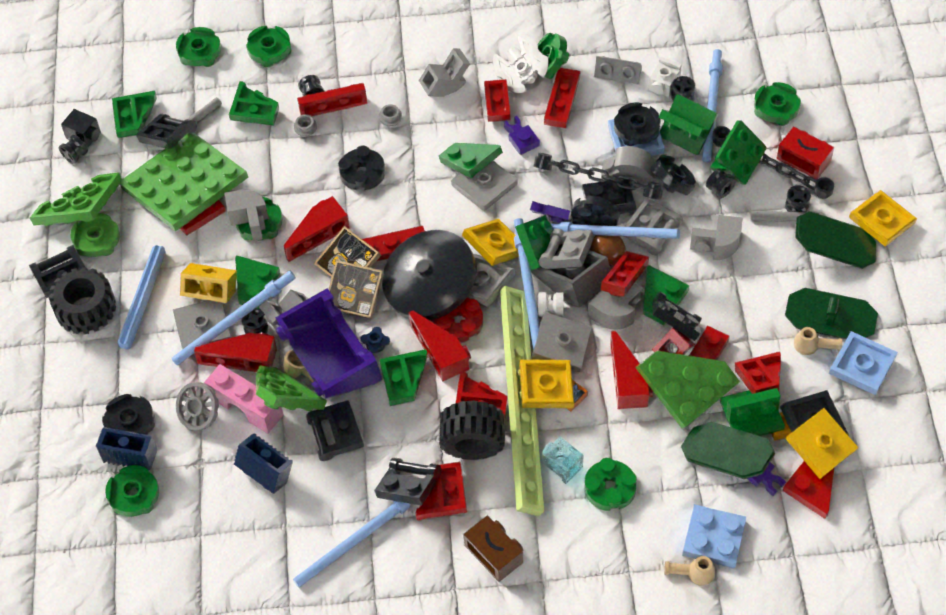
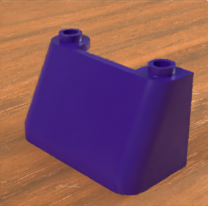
M328 288L275 317L279 326L275 330L282 342L288 341L314 381L311 385L318 397L323 395L325 399L369 387L382 381L377 360L371 351L368 352L361 345L343 318L341 310L334 305V297Z

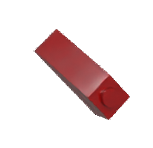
M333 196L313 206L286 241L284 250L288 262L336 237L344 226L350 229L348 214Z
M415 311L409 312L410 326L423 349L427 350V356L442 382L459 375L460 371L466 372L469 370L471 354L466 345L462 346L457 337Z
M611 331L610 349L617 409L648 407L649 397H653V390L635 368L640 363L618 333Z
M247 333L195 347L194 353L199 365L218 367L221 364L228 369L257 372L259 366H273L277 346L274 336L267 333Z

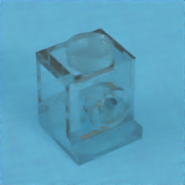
M559 437L554 443L549 442L542 451L543 464L561 477L565 484L583 468L584 455L562 437Z

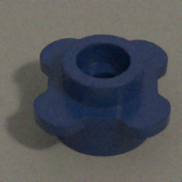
M380 327L372 328L370 333L363 334L360 338L361 343L366 344L367 349L371 353H379L384 350L385 346L390 344V338L382 333Z

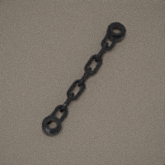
M718 126L713 130L712 139L717 147H722L730 133V129L725 126ZM765 153L762 160L759 161L760 164H765L776 170V172L812 189L817 197L821 199H826L833 194L834 182L830 178L821 177L815 179L806 176L793 167L769 157ZM771 161V162L775 163L776 165L774 166V165H772V164H770V163H768V162ZM782 166L790 170L789 174L782 171ZM810 180L815 182V187L809 184Z
M538 153V157H535L533 166L539 169L552 170V166H557L561 172L567 174H587L591 180L605 183L608 180L613 181L619 187L631 191L637 188L643 189V196L656 200L662 199V184L656 182H648V185L640 184L633 177L621 175L618 178L613 177L603 169L592 167L587 170L580 168L578 163L569 160L553 161L551 160L552 155L546 153ZM564 163L576 166L573 167V171L563 169L566 167ZM594 171L605 174L602 175L603 179L596 178L591 175H595ZM623 179L634 181L631 183L633 187L622 185L621 183H624Z

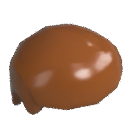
M595 235L589 250L606 256L609 265L614 267L626 252V246L620 236Z

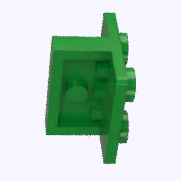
M676 95L670 110L662 109L658 117L664 120L659 131L661 138L695 155H699L718 113L681 95Z
M737 120L710 168L713 171L721 168L725 174H732L740 184L746 185L767 147L742 120Z
M778 388L754 394L748 390L720 398V404L729 426L758 436L785 429V424L779 413L781 395Z

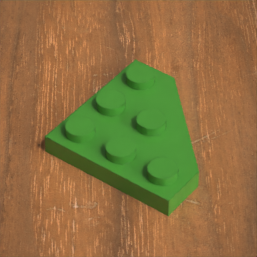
M120 173L97 175L91 179L92 183L86 184L81 189L79 186H76L62 193L63 198L55 200L52 204L49 200L40 204L30 217L33 226H49L55 223L69 224L75 221L89 222L94 220L122 180Z
M656 351L635 367L681 428L687 427L740 382L725 361Z
M259 366L256 374V395L264 400V404L272 409L284 407L293 411L296 408H301L310 412L313 409L324 410L327 403L326 399L321 396L318 397L314 391L277 367Z

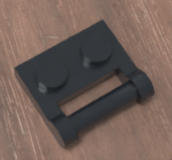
M161 113L136 136L140 143L171 149L187 133H194L197 129V123L191 119L180 120Z
M623 179L624 183L621 184L631 187L630 181ZM607 181L605 183L582 184L584 200H587V196L603 198L615 205L613 210L616 213L618 210L620 214L628 213L633 215L637 211L632 191L619 187L616 182Z
M74 245L67 247L66 251L38 264L34 262L29 265L46 298H49V294H51V286H56L54 281L57 278L61 279L63 273H71V269L77 268V270H81L82 267H85Z
M661 291L658 292L652 302L653 315L693 341H696L701 334L699 324L702 317L697 314L692 315L667 299V295Z
M349 400L326 406L324 410L316 409L306 414L307 423L312 427L319 448L317 453L320 461H328L336 455L364 447ZM324 419H328L335 444L328 445L321 421Z
M393 457L389 462V469L374 490L375 494L380 499L422 506L441 476V466L433 463L428 466L403 462L401 458ZM406 472L418 475H425V478L400 475V473Z

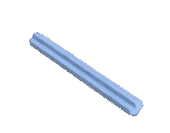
M154 245L152 247L118 339L119 347L122 349H130L132 347L166 254L163 246Z

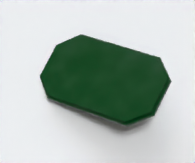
M811 211L796 218L795 238L807 252L861 269L876 262V241L861 227Z
M803 288L789 294L785 317L796 329L802 330L805 327H810L819 334L847 339L851 331L865 338L874 335L878 313L866 300Z
M712 421L693 427L681 445L688 462L741 479L763 474L775 455V451L768 438Z

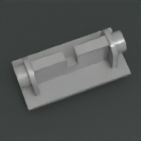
M596 56L594 77L634 84L639 83V76L642 71L641 63Z

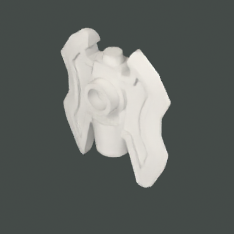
M524 34L518 35L522 52L516 47L508 50L506 56L509 63L497 54L493 57L496 76L507 79L508 91L513 93L526 92L527 87L525 84L534 83L538 74L544 78L548 69V57L541 54L538 50V44L535 39Z

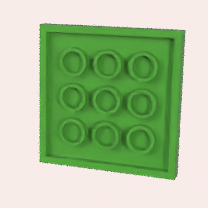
M187 133L175 147L171 149L165 148L123 178L119 185L122 190L171 229L177 231L223 197L224 193L230 192L249 177L246 170L197 134Z

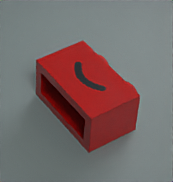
M793 126L779 144L776 159L810 177L818 179L831 163L834 147Z

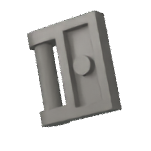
M646 198L624 227L656 228L660 221L665 219L668 222L663 228L675 229V227L681 225L683 218L680 214ZM623 236L646 248L652 255L660 253L662 245L667 239L655 238L653 240L647 237Z
M557 228L552 230L550 235L551 241L547 250L539 259L540 266L545 269L582 267L594 239L592 230H574L564 232ZM559 244H563L559 256H554Z

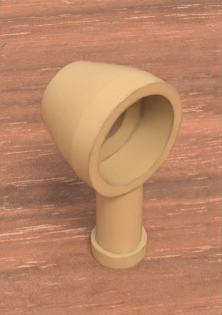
M805 327L795 336L794 348L803 355L814 354L818 348L837 349V351H840L842 348V338H819L813 328Z
M294 350L288 351L283 362L284 372L292 378H297L303 374L310 381L314 382Z
M706 556L694 559L691 564L669 563V561H665L664 575H688L693 583L707 585L715 577V566L710 558ZM704 564L707 566V568L702 569L699 567V565Z

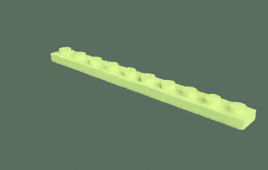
M504 286L500 290L516 510L540 516L544 513L536 408H522L519 367L520 360H532L526 299L524 291Z

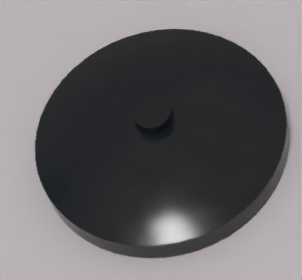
M429 230L418 233L402 242L387 260L383 270V292L393 309L408 319L410 311H415L428 320L443 317L459 307L470 294L477 275L475 256L468 244L460 236L452 232Z

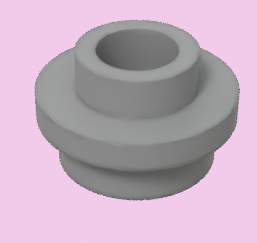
M388 104L381 109L379 119L386 126H394L401 121L402 113L397 106Z
M301 115L294 123V130L300 136H310L317 129L316 121L310 115Z

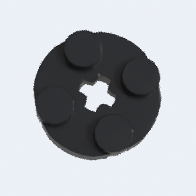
M639 102L628 103L622 106L614 118V131L616 135L627 146L645 144L657 139L661 119L658 118L659 113L651 106L649 108L642 106L643 103ZM637 121L638 123L643 124H641L640 126L633 125V122Z
M365 145L358 146L356 149L349 151L338 162L340 179L350 189L357 190L356 187L370 190L378 186L384 179L385 164L383 157ZM359 167H366V171L357 170Z
M660 155L651 166V171L664 182L663 187L670 193L677 191L684 195L690 194L695 188L694 184L696 183V179L691 171L683 164L679 167L673 163L676 159L672 156Z
M587 196V200L580 201L581 198L575 200L571 210L573 224L617 226L620 213L618 210L617 213L613 210L614 205L608 200L596 196Z
M123 394L107 404L106 412L102 417V423L107 428L147 435L155 427V415L150 402L146 398ZM129 414L130 417L135 415L132 421L123 422L125 415Z

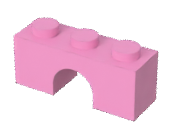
M221 364L204 382V384H207L215 391L220 405L229 409L234 404L245 413L248 422L266 433H269L284 415L282 407L272 409L264 404V400L256 395V385Z

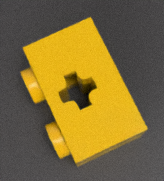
M190 263L180 274V296L227 303L236 293L237 270Z

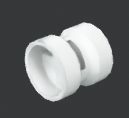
M539 292L538 317H543L544 312L563 317V293L556 292L554 295H548L546 292Z

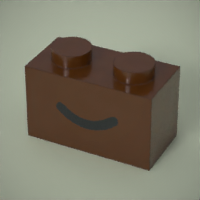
M488 515L463 534L464 546L498 582L523 563V547L515 538L511 540L506 534L503 525L497 520L493 521Z

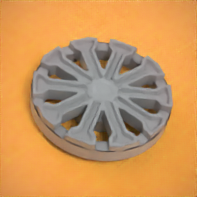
M194 382L185 385L180 390L176 399V413L178 419L186 428L190 430H203L211 426L213 421L216 420L219 400L216 398L215 391L210 386L202 382Z

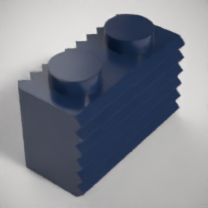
M107 427L102 428L96 443V448L103 463L107 462L113 465L117 463L118 466L122 464L123 467L126 465H138L145 467L148 471L152 468L158 449L151 435Z
M255 433L238 445L234 465L273 494L288 482L293 460H289L288 457H285L284 454H281L280 451H277L276 448H273L272 445H269L268 442H265L264 439H261Z

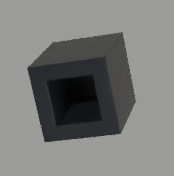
M75 108L61 123L66 139L76 135L84 142L87 148L98 139L101 133L95 117Z

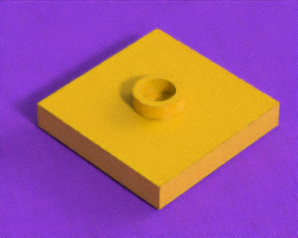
M879 190L851 211L848 217L885 247L913 226L917 220L914 215L882 190Z
M500 219L466 228L462 233L467 242L491 266L519 257L518 249L515 248L514 243L516 235Z
M520 360L522 408L574 407L571 360Z
M825 408L785 438L820 479L859 448Z

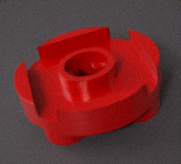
M467 297L455 310L443 317L434 319V324L454 335L460 343L469 341V337L475 334L477 336L482 330L483 312L477 300ZM462 316L465 320L462 319L460 323H456L454 317Z

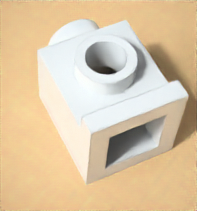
M660 57L658 65L649 78L648 90L669 98L672 94L674 79L681 76L682 64Z

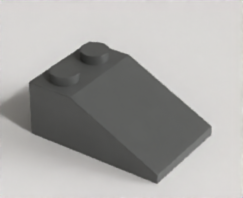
M559 244L554 256H559L563 244ZM589 250L582 267L554 269L540 267L531 270V273L554 293H563L564 301L581 307L601 291V283L611 271L606 256Z

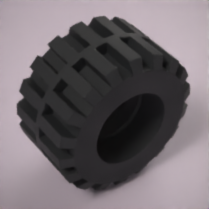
M82 267L81 270L75 268L71 269V273H63L61 279L57 278L54 281L56 286H51V294H49L50 305L60 326H63L68 332L72 330L74 334H79L80 332L89 334L91 330H94V332L99 331L100 326L105 327L108 324L107 320H112L113 312L116 311V300L105 275L101 272L98 273L93 268L88 271L87 267ZM92 297L84 304L74 305L81 298Z
M463 401L444 408L440 414L439 445L441 450L448 455H452V457L466 460L486 459L497 455L505 446V416L503 411L493 404L478 401Z

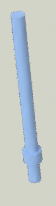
M719 49L713 51L712 63L709 65L710 86L707 108L716 112L719 78L723 71L721 63L722 51ZM715 122L703 145V162H710L712 158V134Z
M515 219L514 227L523 224V219ZM515 228L516 236L514 237V243L519 253L534 350L540 326L529 262Z
M572 222L551 223L552 230L557 228L564 232L592 230L593 235L669 239H679L680 237L679 229L575 225Z
M290 270L276 281H270L264 286V290L174 355L172 361L178 366L194 354L195 347L209 343L264 301L280 294L283 287L296 279L293 272Z
M392 501L393 504L293 578L298 588L399 512L401 514L410 508V504Z

